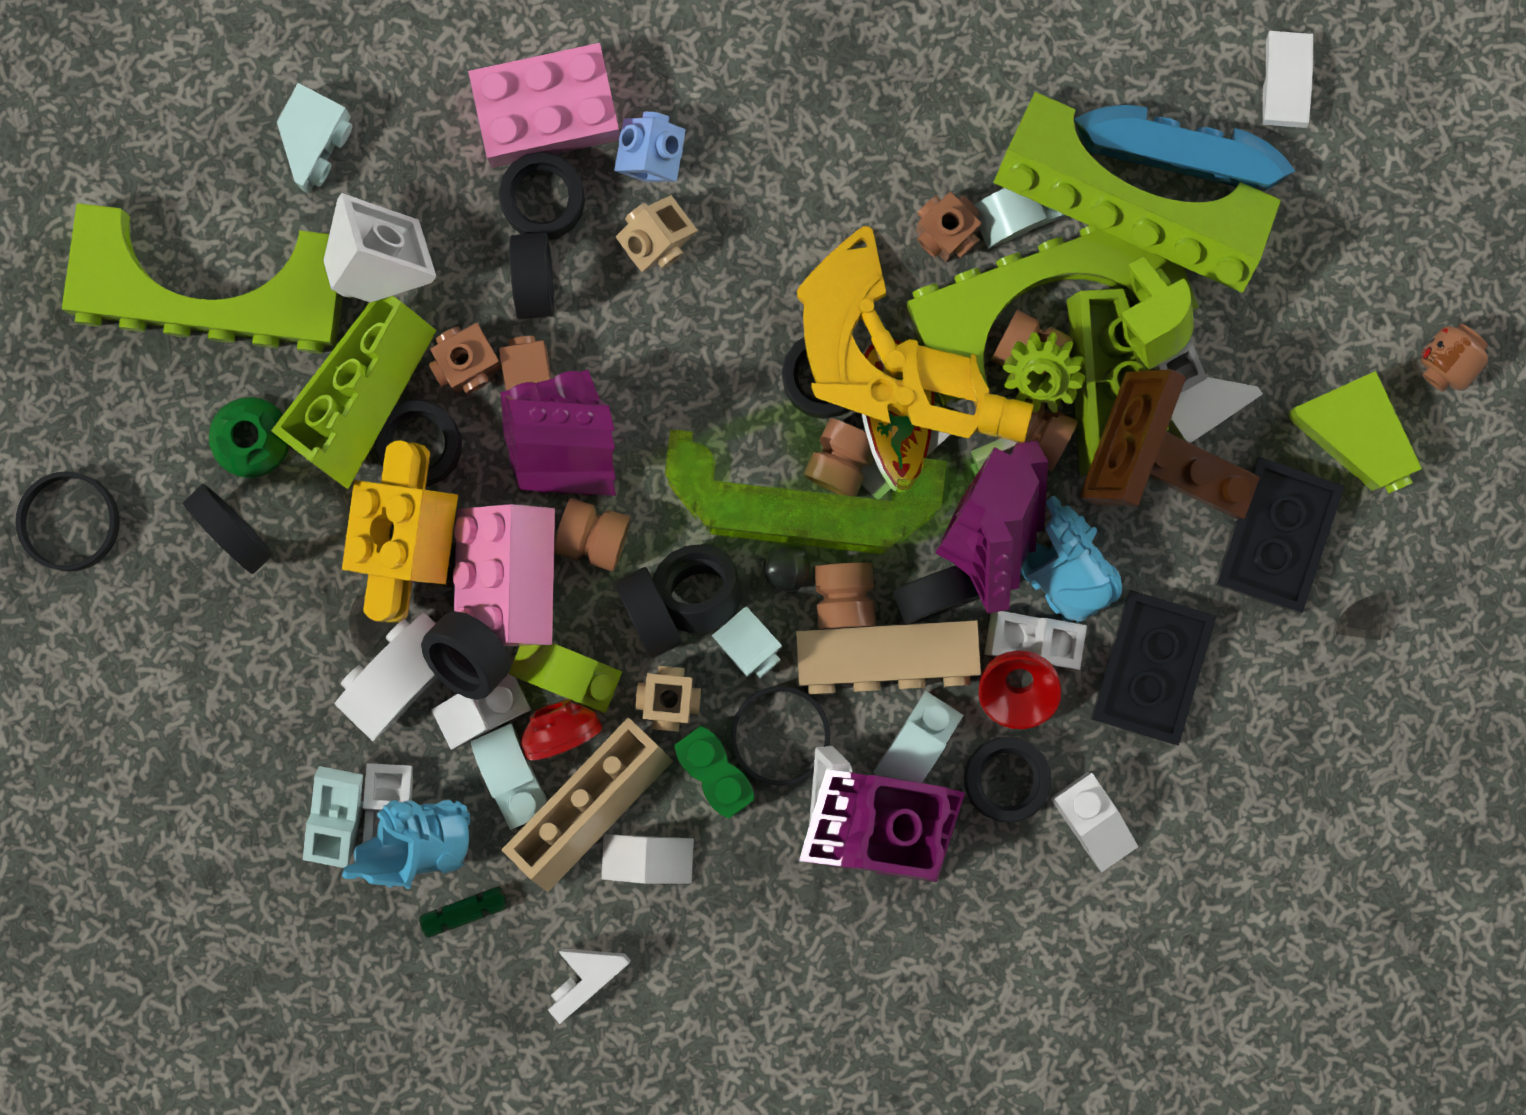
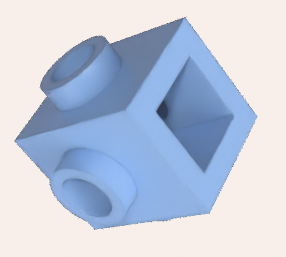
M643 112L642 118L623 119L614 171L645 182H677L686 129L669 123V116L657 112Z

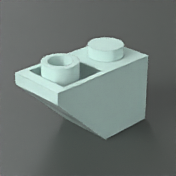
M298 83L278 118L277 125L294 181L302 191L309 194L314 185L320 187L326 180L331 169V163L327 160L335 146L341 148L346 143L352 130V124L348 122L351 115L345 107Z
M747 606L712 635L714 640L747 678L754 672L759 678L763 677L781 660L776 653L781 650L782 645Z

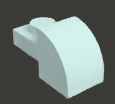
M1006 188L991 194L975 204V207L980 212V216L977 219L982 223L980 232L988 249L1027 234L1032 229L1067 216Z
M925 691L873 772L878 776L922 783L947 745L946 743L964 715Z
M510 723L471 741V746L492 798H495L510 830L527 823L548 800L532 769L530 760H527L524 756L521 741L514 726Z
M322 766L318 767L314 776L311 814L306 823L303 860L341 868L349 865L355 847L363 808V801H361L362 774Z

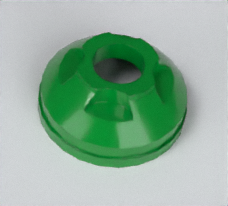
M255 397L239 398L223 406L214 416L209 430V446L218 464L227 472L244 478L261 477L278 468L284 461L290 445L271 431L283 416L281 410L272 403ZM242 422H252L258 429L259 435L256 443L248 448L238 447L233 440V431Z

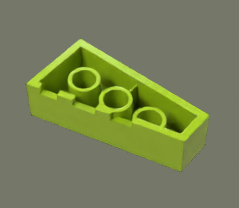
M1124 289L1079 291L1067 299L1069 336L1073 338L1072 342L1074 343L1071 350V358L1075 356L1084 357L1083 365L1078 372L1086 376L1082 388L1076 389L1077 395L1074 400L1075 417L1078 420L1076 431L1080 476H1087L1125 373L1131 371H1150L1124 337L1121 313L1130 308Z
M394 296L369 302L271 431L323 472L349 489L437 330Z

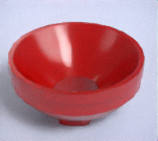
M1016 650L1003 653L988 663L979 681L978 696L984 712L994 722L1011 729H1028L1043 724L1055 713L1061 701V684L1054 666L1047 659L1033 652ZM1024 669L1031 673L1033 681L1026 687L1016 688L1008 683L1007 675L1013 670Z
M565 699L546 705L536 710L529 717L530 722L522 736L521 746L527 760L548 758L590 740L602 730V724L594 711L582 705L572 703L570 699Z

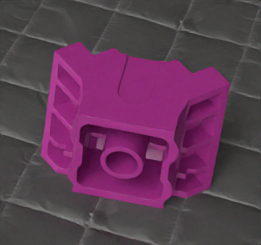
M589 370L580 372L568 371L557 375L553 379L537 383L525 382L512 387L510 390L500 392L504 438L509 450V459L515 484L520 490H535L541 493L550 491L561 494L581 493L587 496L593 494L616 496L613 480H616L613 466L615 445L611 432L615 431L609 405L600 399Z
M1037 440L1016 443L1011 456L996 447L993 448L961 497L935 552L954 563L970 576L987 613L1010 610V592L1020 588V570L1028 553L1036 552L1037 532L1044 531L1048 460Z
M826 770L799 861L937 882L965 793L948 789V787L877 775Z

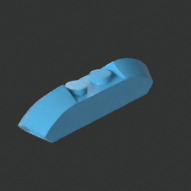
M1135 105L1103 107L1074 119L1079 136L1090 153L1235 187L1238 186L1239 182H1242L1262 192L1277 185L1295 172L1287 159L1272 145L1258 136L1234 128L1231 139L1223 138V132L1213 128L1199 127L1197 131L1179 128L1180 122L1170 118L1155 117L1154 121L1146 120L1147 107Z

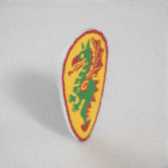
M893 339L897 346L903 343L901 341ZM872 344L865 348L862 353L865 358L877 369L885 373V366L874 345ZM923 389L930 405L934 406L935 392ZM888 411L890 423L862 414L871 452L882 476L893 491L904 493L913 486L922 471L928 453L932 430L912 425L908 416H899L894 411Z

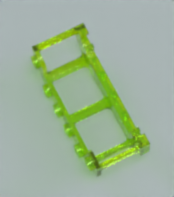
M670 429L665 477L668 479L669 487L708 535L886 555L933 518L935 512L942 506L947 462L944 460L923 458L919 476L910 481H906L907 479H897L896 492L892 490V499L887 501L714 481L715 459L712 452L706 446L693 442V431Z

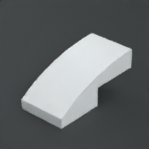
M1280 31L1268 32L1266 38V79L1263 85V125L1308 127L1313 74V34Z
M1005 611L993 612L990 615L984 654L997 657L1010 651H1029L1044 657L1053 666L1080 670L1087 625L1049 618H1037Z
M366 764L363 809L365 810L363 843L377 836L380 821L377 814L383 809L384 805L393 800L403 803L407 800L412 801V766Z

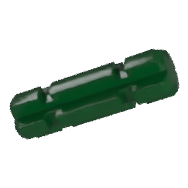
M495 887L482 892L483 896L478 897L476 894L443 906L442 911L438 912L435 909L422 914L419 917V922L424 935L430 938L444 933L445 928L452 930L482 919L488 912L490 915L505 910L508 907L504 891L501 887Z

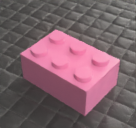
M600 43L468 71L486 157L491 168L512 164L526 154L537 152L559 154L619 141L620 132Z
M509 504L456 509V523L454 526L456 551L455 568L453 571V581L455 584L454 611L467 613L479 619L496 634L504 646L552 645L555 508Z

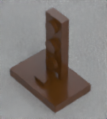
M1172 369L1131 371L1125 373L1079 498L1093 505L1138 506L1147 481L1151 478L1233 518L1245 519L1260 477L1166 432L1186 376Z

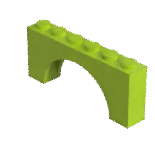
M1034 92L994 179V184L1241 293L1244 292L1261 260L1281 201L1280 199L1242 182H1239L1237 188L1228 196L1209 202L1171 200L1138 189L1110 173L1087 152L1075 131L1074 114L1076 109Z
M76 203L62 310L75 316V323L101 327L102 319L119 321L120 329L134 332H146L147 325L164 327L163 334L184 338L190 337L191 330L208 332L207 339L224 343H234L235 336L253 338L252 345L265 348H279L280 341L297 343L296 350L314 354H323L324 347H336L343 296L331 290L323 261L329 234L299 230L294 251L284 267L266 284L249 293L227 299H196L165 289L146 273L132 247L129 228L130 216L121 208Z
M1087 226L1079 230L1081 235L1079 238L1064 242L1063 237L1048 240L1037 246L1038 253L1025 258L1022 257L1021 252L1005 256L996 261L998 268L982 274L979 268L967 270L954 277L956 283L939 289L938 284L934 283L912 292L914 299L907 302L906 309L920 346L971 358V354L976 355L980 373L988 386L984 370V350L990 328L999 314L1012 301L1038 286L1061 280L1092 281L1113 289H1124L1126 297L1136 305L1140 301L1132 292L1128 265L1144 256L1155 270L1161 268L1165 272L1171 285L1184 278L1190 288L1193 313L1199 306L1184 267L1092 226ZM939 393L943 406L962 400V398Z

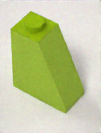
M1376 371L1287 412L1292 423L1372 491L1385 487L1387 493L1390 494L1412 484L1410 474L1422 469Z

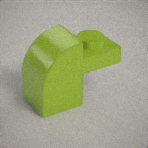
M1143 256L1128 265L1132 292L1139 299L1140 303L1122 312L1121 317L1125 340L1148 370L1178 354L1187 345L1193 333L1194 318L1191 292L1186 280L1183 278L1171 285L1165 272L1161 268L1155 270Z
M552 643V645L519 646L508 674L606 713L623 671Z

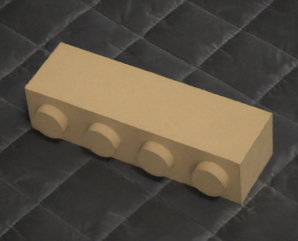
M978 621L796 631L799 686H808L809 695L836 693L835 684L853 683L854 692L881 690L880 682L898 681L899 689L926 688L925 679L943 678L944 687L971 685L970 676L981 675Z
M627 718L503 847L502 851L530 880L546 892H549L661 775L673 760L630 718Z

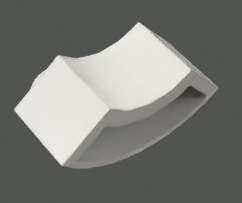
M425 612L412 623H408L405 619L399 622L386 636L390 643L364 669L361 665H358L341 682V685L346 690L334 704L372 741L392 726L418 697L438 679L429 668L422 654L421 642L423 637L436 624Z

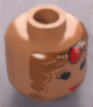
M1459 324L1457 328L1444 326L1421 353L1420 360L1427 369L1423 377L1442 392L1447 387L1458 391L1466 390L1488 363V355L1485 351L1488 347L1487 342L1464 324Z

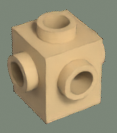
M670 195L649 206L647 203H644L631 211L625 217L628 225L616 236V239L639 270L644 272L656 265H659L661 269H665L676 262L683 255L680 248L698 230L673 196Z
M658 666L657 674L647 673L646 683L638 682L636 709L643 710V719L653 720L652 729L679 732L680 723L689 724L690 715H699L701 688H693L694 679L684 677L685 668ZM668 690L674 691L678 696V702L672 708L664 707L660 701L661 695Z

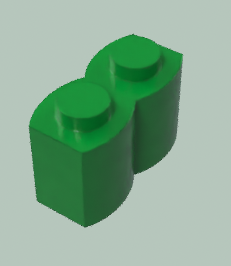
M700 726L675 744V751L680 764L688 774L702 782L703 792L707 801L720 815L729 819L754 801L753 788L748 778L740 769L728 763L727 753L723 744L710 730Z

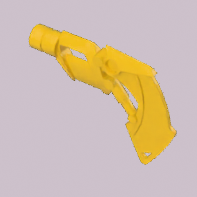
M863 226L844 240L798 287L797 298L804 305L803 328L806 352L816 383H811V389L816 398L890 423L888 411H894L899 416H908L912 425L968 439L977 432L994 437L999 436L1002 439L1018 443L1025 442L1034 404L1007 399L1006 397L989 393V388L980 373L976 355L971 354V358L940 351L920 346L918 341L908 339L898 346L895 344L890 332L884 328L874 309V302L886 296V289L874 233L870 227ZM860 241H864L866 244L864 248L852 249ZM860 319L864 321L872 337L871 341L885 366V373L872 365L855 343L852 332ZM923 389L971 400L975 405L976 412L974 415L930 405Z

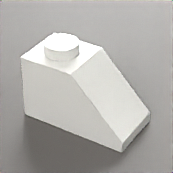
M1207 377L1202 382L1180 393L1168 425L1169 430L1174 436L1192 443L1263 393L1257 386Z
M1086 772L1050 797V800L1101 873L1138 848L1122 816L1093 773Z

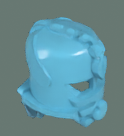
M1052 496L1046 500V504L1052 514L1051 520L1046 525V531L1053 546L1048 549L1036 543V552L1028 553L1020 574L1028 582L1032 581L1031 585L1035 590L1041 588L1046 593L1045 598L1049 606L1056 614H1061V619L1067 622L1075 620L1079 622L1086 620V617L1098 613L1099 610L1105 609L1112 602H1116L1122 592L1121 576L1116 568L1105 560L1101 552L1092 543L1097 533L1096 527L1091 528L1085 522L1084 516H1079L1068 505L1062 507L1061 501L1056 496Z
M398 800L390 801L377 814V817L380 819L377 836L355 847V863L344 867L342 877L345 879L360 877L370 884L386 885L389 888L404 886L406 889H410L415 875L434 872L446 874L458 870L464 865L463 860L467 855L469 846L468 825H470V813L467 812V806L459 801L453 803L451 800L418 805L411 800L404 801V803Z

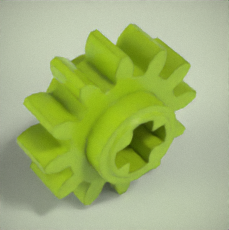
M1035 332L1031 333L1027 346L1017 341L1011 350L1012 356L1007 357L1003 365V369L1011 373L1004 384L1005 388L1014 389L1018 387L1019 392L1015 400L1025 401L1026 398L1033 400V412L1035 413L1039 411L1042 403H1048V407L1053 413L1057 412L1061 399L1068 404H1072L1077 395L1076 389L1082 388L1086 377L1078 372L1083 365L1084 357L1075 356L1071 358L1069 354L1074 343L1069 341L1064 343L1062 347L1056 345L1057 336L1055 332L1048 336L1046 342H1041L1040 337Z

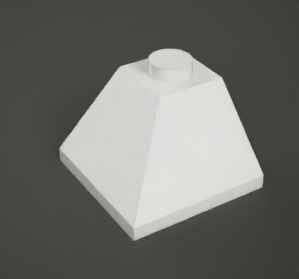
M341 193L337 199L323 260L331 290L344 297H355L368 302H374L430 284L434 281L436 273L418 219Z

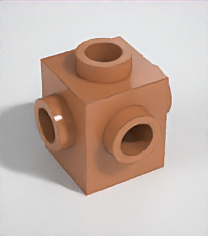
M950 191L942 200L935 195L917 213L922 218L915 230L920 235L917 241L933 258L939 255L947 262L957 254L961 259L980 241L976 236L982 224L977 219L980 216V212L963 195L958 199ZM949 215L958 224V227L948 230L943 227L942 219Z
M478 323L462 331L459 326L445 331L436 338L438 344L430 348L436 359L429 363L433 374L441 387L450 384L455 393L464 389L466 394H470L481 389L490 382L487 376L502 368L498 357ZM468 355L466 363L457 365V360L461 356Z

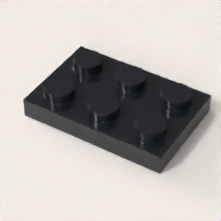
M1258 457L1256 458L1252 473L1259 476L1260 479L1245 519L1236 518L1214 585L1301 614L1303 613L1345 486Z
M1129 590L1090 720L1179 746L1217 616Z

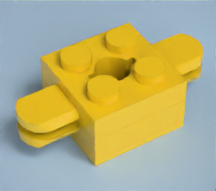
M399 440L387 445L381 484L354 480L342 570L368 574L363 611L368 618L374 621L394 623L401 622L407 618L413 581L446 585L458 494L426 490L430 451L419 443ZM393 523L394 526L392 530V539L390 540L391 524Z

